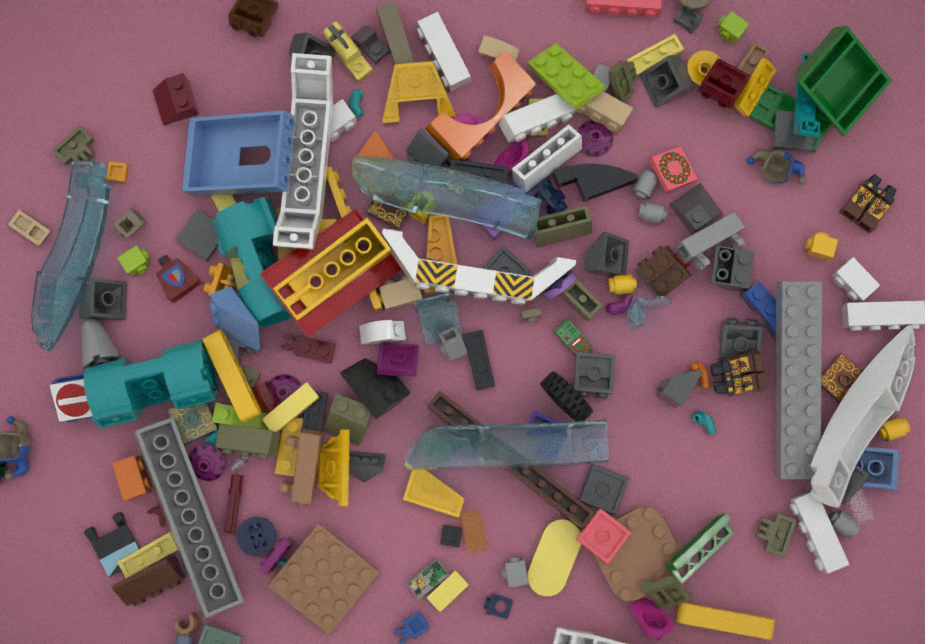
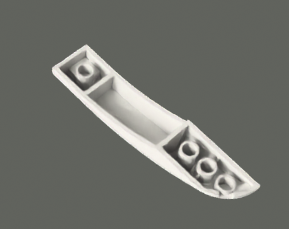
M912 326L905 327L870 362L851 386L833 414L810 465L815 473L811 479L812 490L810 494L816 500L832 507H840L850 477L864 450L888 418L895 411L900 410L915 364V336Z

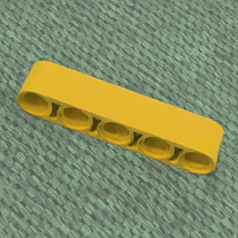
M219 329L204 337V345L239 419L244 423L261 414L257 400L224 332Z
M686 602L678 605L676 622L768 640L773 639L775 619Z

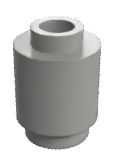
M644 170L643 174L639 175L632 189L635 193L634 196L641 200L649 199L657 184V175Z
M646 202V204L641 203L638 218H642V221L660 224L661 221H665L667 210H664L663 205Z
M842 510L834 511L829 517L833 529L845 537L853 538L860 529L857 521Z

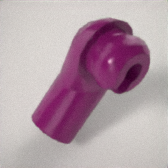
M624 294L620 302L607 304L606 312L611 315L625 313L633 299L632 296Z

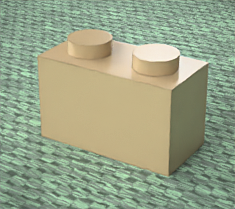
M407 276L402 277L401 281L395 283L394 280L386 281L383 286L379 287L386 311L423 301L420 289H417L416 285L412 284Z

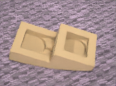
M484 35L478 54L496 59L506 50L517 61L520 49Z
M21 210L17 211L8 224L38 246L43 243L51 232Z

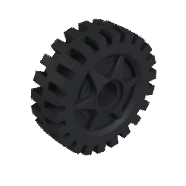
M552 371L540 383L548 396L578 424H582L593 413V409L579 392L556 372Z

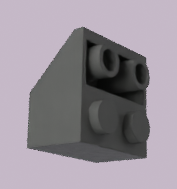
M716 245L710 283L726 290L747 291L750 288L754 251Z

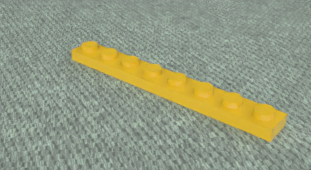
M329 166L327 167V179L341 218H343L352 210L350 205L346 206L344 199H347L344 189L339 188L338 182L341 180L337 170L333 171L332 167ZM375 289L369 296L374 310L378 312L383 310L382 304L384 302L381 293L378 294Z

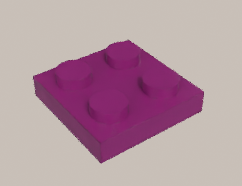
M380 343L377 375L416 377L419 345Z
M291 537L279 539L272 547L274 549L273 553L266 555L260 562L262 567L259 571L263 575L272 573L296 541Z

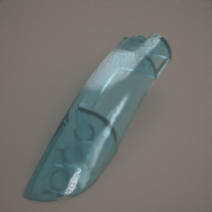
M353 155V178L358 183L361 191L376 201L413 213L422 212L471 221L528 239L531 238L540 214L539 210L542 199L525 194L526 190L478 175L440 166L398 159Z
M72 160L67 201L59 231L40 271L36 272L31 324L32 331L38 337L36 340L37 344L47 352L53 350L70 322L81 300L97 258L107 216L111 184L104 183L107 175V164Z
M607 420L540 424H474L437 427L422 434L416 443L411 446L406 458L405 469H498L610 462Z

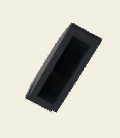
M603 164L566 166L553 170L552 174L558 189L575 182L583 202L634 184L638 179L637 174Z

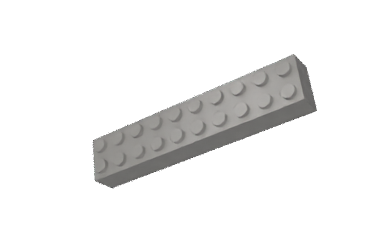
M776 282L775 476L780 479H812V476L815 475L810 465L821 441L822 282Z
M172 417L135 430L134 437L203 619L244 602L174 418Z

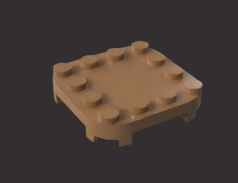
M648 507L635 508L615 519L632 533L609 564H606L592 553L611 591L623 601H634L648 595L641 589L643 582H655L666 576H672L665 564L680 551L663 517L658 511ZM684 565L679 570H676L679 574L684 571Z

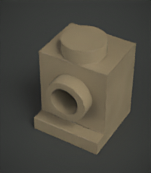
M133 207L113 225L120 236L128 238L146 220ZM127 220H130L133 226H128Z

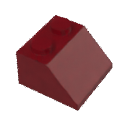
M184 73L166 78L153 89L163 125L199 115L190 82Z

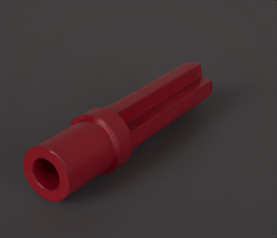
M231 475L224 525L225 533H235L240 495H242L243 475Z

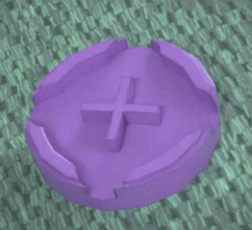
M568 270L542 291L544 298L549 300L565 291L575 281V273Z

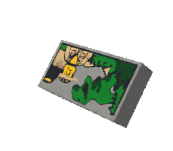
M436 559L410 580L407 585L415 596L420 599L445 579L449 573L441 562Z

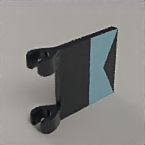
M122 512L116 513L112 517L119 527L118 529L98 538L94 527L84 531L108 577L122 571L117 563L118 561L140 549Z

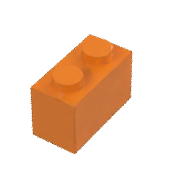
M134 455L112 463L123 501L132 500L151 493L150 488L152 484L149 477L145 475L144 469H146L143 458Z

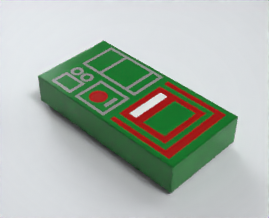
M569 318L554 330L555 334L575 357L576 352L587 353L593 348Z

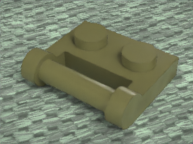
M675 575L666 576L655 582L645 581L641 585L644 593L649 594L660 609H666L691 600L689 591Z

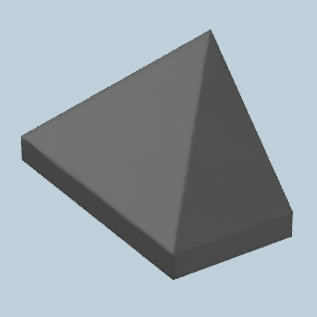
M349 451V471L362 482H366L383 471L386 454Z

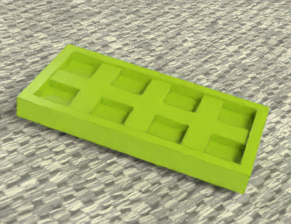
M557 43L527 62L528 68L575 110L605 90V85Z

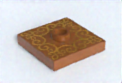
M840 353L821 374V387L841 403L863 371L843 353Z

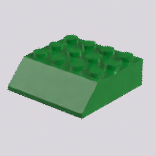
M848 26L833 28L798 68L796 82L839 133L845 136L892 80Z

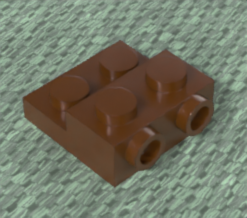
M237 0L228 14L229 25L236 31L244 30L254 38L258 36L263 38L271 25L273 15L278 9V2L274 0Z
M659 246L652 252L654 256L649 260L647 258L641 260L637 264L639 268L635 270L645 284L650 285L660 300L692 276L669 246L664 248Z

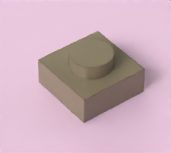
M541 308L521 311L522 321L526 320L527 323L537 322L538 318L542 316Z

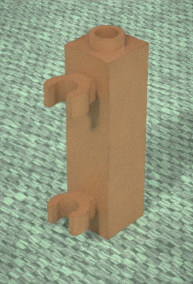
M303 429L300 437L292 435L286 437L285 445L298 447L294 483L282 481L279 491L292 492L291 502H296L298 506L311 505L314 500L323 432Z

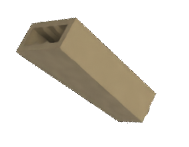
M395 1L378 6L376 12L394 65L414 62Z

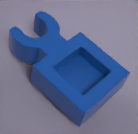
M417 611L402 622L405 628H398L393 634L395 636L397 633H402L404 638L399 643L403 644L407 641L409 635L415 639L428 630L430 626L421 612Z

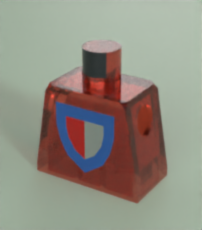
M164 255L158 260L163 269L157 272L156 275L168 300L172 303L177 302L203 283L179 258L172 262L168 255Z

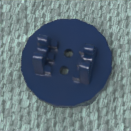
M548 178L539 182L538 187L540 190L533 195L535 198L534 202L539 203L543 199L549 204L545 208L548 214L555 211H565L568 207L563 200L565 199L564 193L560 189L556 190Z
M251 517L241 524L237 532V542L241 550L252 556H261L269 552L276 541V530L267 518Z

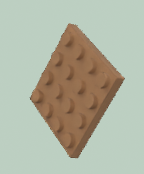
M318 522L270 581L268 587L330 635L379 574V570Z

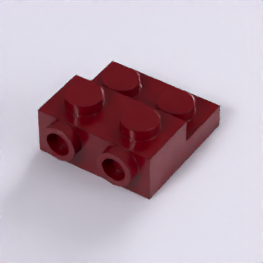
M717 58L702 81L698 92L705 99L711 98L715 100L721 108L731 109L751 75Z

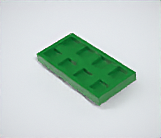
M768 84L749 118L774 131L775 111L794 112L795 98ZM815 110V121L820 122L819 138H813L812 153L816 151L831 124L827 117Z

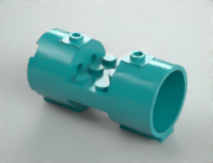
M262 197L254 199L253 203H244L243 201L216 214L217 218L211 220L218 237V251L225 258H239L244 263L246 268L244 273L250 282L242 286L237 293L257 321L258 329L276 325L293 318L260 276L261 272L277 262L271 247L273 245L274 228L278 221L272 200Z
M203 339L164 348L161 358H152L141 363H132L128 357L119 358L115 361L87 367L84 372V388L93 421L100 429L138 420V415L142 414L145 407L172 401L176 409L179 410L215 401V396L218 393L216 369L213 367Z

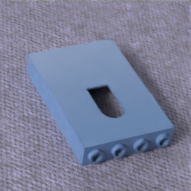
M282 110L190 118L182 192L192 196L287 192L295 116ZM267 146L270 149V159L265 164L239 166L241 148Z

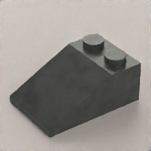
M364 358L341 371L340 374L373 417L377 419L399 405L410 394V391L397 376L377 375L378 365Z

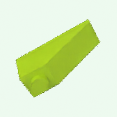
M216 403L212 422L269 430L262 421L269 413L261 412V414L243 423L233 406Z

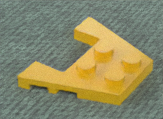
M433 61L395 64L383 115V123L400 122L398 102L437 99L438 115L443 111L449 117H455L454 109Z

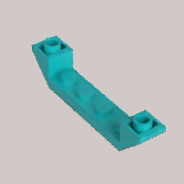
M803 53L800 66L811 54ZM796 82L793 134L809 138H819L820 122L815 121L816 105Z

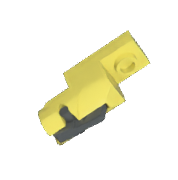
M334 22L329 28L324 29L323 35L335 50L336 55L358 82L373 72L371 66L361 55L360 50L338 22Z

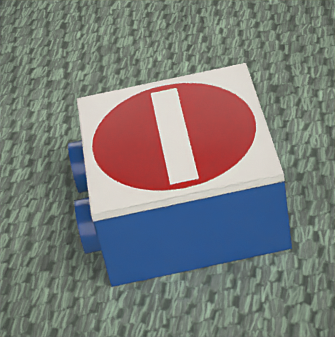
M84 374L55 378L50 384V389L59 422H72L85 417L87 419L93 418L85 394Z

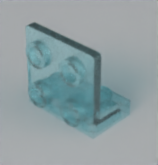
M450 293L413 302L414 309L419 315L425 344L441 341L438 334L456 326L460 335L462 334L456 301Z
M666 296L654 297V300L647 301V298L635 299L628 307L630 330H637L643 325V322L646 321L645 310L667 308L672 303V299H666Z

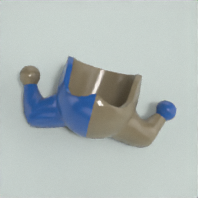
M758 149L752 157H748L746 160L749 165H752L755 160H761L763 162L762 176L771 183L783 184L787 182L792 172L799 176V184L806 182L804 164L793 160L791 154L785 150L768 151Z
M9 416L6 421L8 424L15 425L17 429L0 433V462L14 463L17 467L13 472H6L4 475L6 480H11L13 477L23 475L29 471L27 456L31 451V442L28 438V426L25 422L16 420L13 416Z

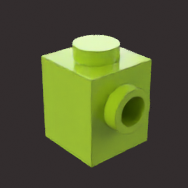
M731 11L728 16L724 15L718 22L720 27L717 33L723 40L735 45L746 31L749 23Z
M137 245L117 258L126 273L132 277L136 274L144 273L148 270V266L151 265L148 260L151 258L145 248L141 249Z

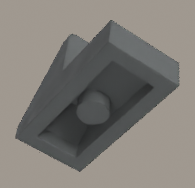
M366 25L351 37L375 64L390 53L389 49L377 37L376 31Z
M227 338L239 364H241L243 349L245 353L256 354V350L232 338ZM260 342V350H258V351H262V343H261V342Z

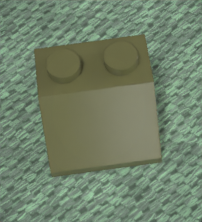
M336 394L324 431L338 436L341 429L350 430L349 441L361 445L372 414L364 404Z

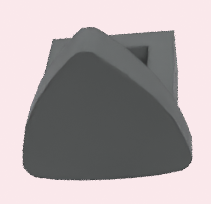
M683 6L673 22L687 29L692 34L699 26L704 14L687 10L688 8Z

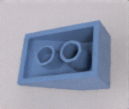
M229 286L209 294L211 303L208 305L212 313L210 320L213 326L221 329L226 336L256 351L260 350L258 323L233 288Z
M866 447L857 463L860 468L870 474L862 488L898 492L901 452L896 449Z

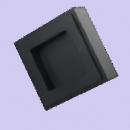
M443 525L440 545L460 547L462 527Z

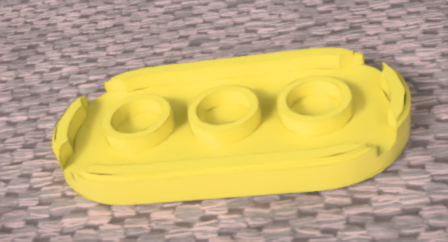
M561 519L553 521L544 529L527 572L529 585L537 594L553 596L564 588L581 543L576 540L580 531L574 523Z

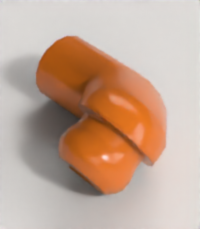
M700 361L692 362L690 364L692 372L698 370L703 372L700 376L701 388H709L710 377L708 369Z

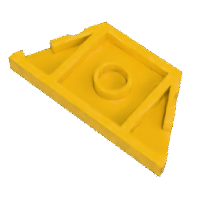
M341 429L337 437L330 438L326 444L321 446L318 465V488L322 492H326L327 496L331 499H336L339 502V506H348L350 430Z

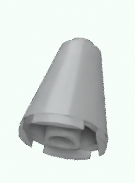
M95 319L84 321L81 325L83 370L87 367L121 358L101 322Z

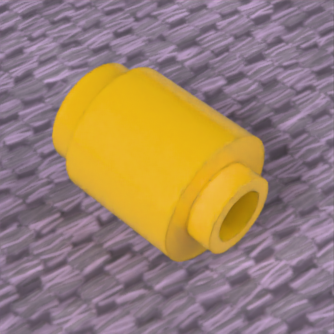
M632 274L608 278L609 293H614V295L633 293L634 289H637L636 278H633Z
M897 417L886 421L878 430L881 439L889 442L906 436L910 432V426L905 418Z

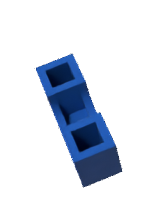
M759 281L740 295V297L751 310H755L761 315L765 321L764 327L776 340V300Z

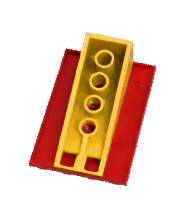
M354 209L317 235L313 249H295L261 272L260 276L309 338L402 269L391 255V248L368 218L364 220L358 210Z

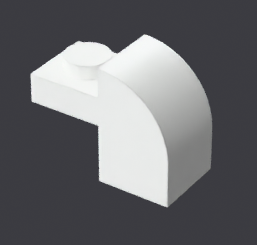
M383 320L359 326L361 345L406 340L404 321Z

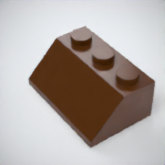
M174 556L166 558L111 587L126 606L133 604L136 607L146 602V597L151 595L154 598L164 593L162 589L168 586L172 589L182 584L180 580L185 578V575L177 557Z

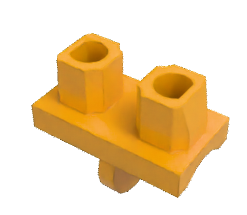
M222 263L211 265L209 275L214 277L212 283L207 282L203 291L207 294H212L229 286L236 288V283L232 282L233 269Z

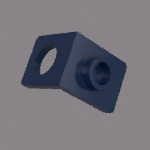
M492 593L491 597L486 598L484 609H487L486 615L493 614L507 619L513 600ZM498 601H504L507 604V609L504 612H498L495 609Z

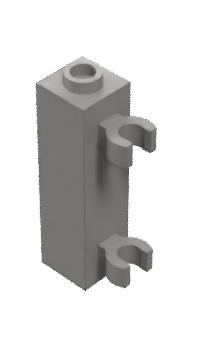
M733 212L681 241L675 247V250L684 264L694 260L697 269L700 271L710 264L709 259L703 254L713 249L716 245H720L729 240L732 248L739 249L744 245L745 242L738 233L745 227L741 219Z

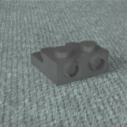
M726 318V321H721L719 358H726L755 349L760 352L763 326L757 323L755 319H746L745 322H738L736 318Z
M576 352L573 388L582 397H588L589 393L596 394L597 398H608V395H612L615 355Z

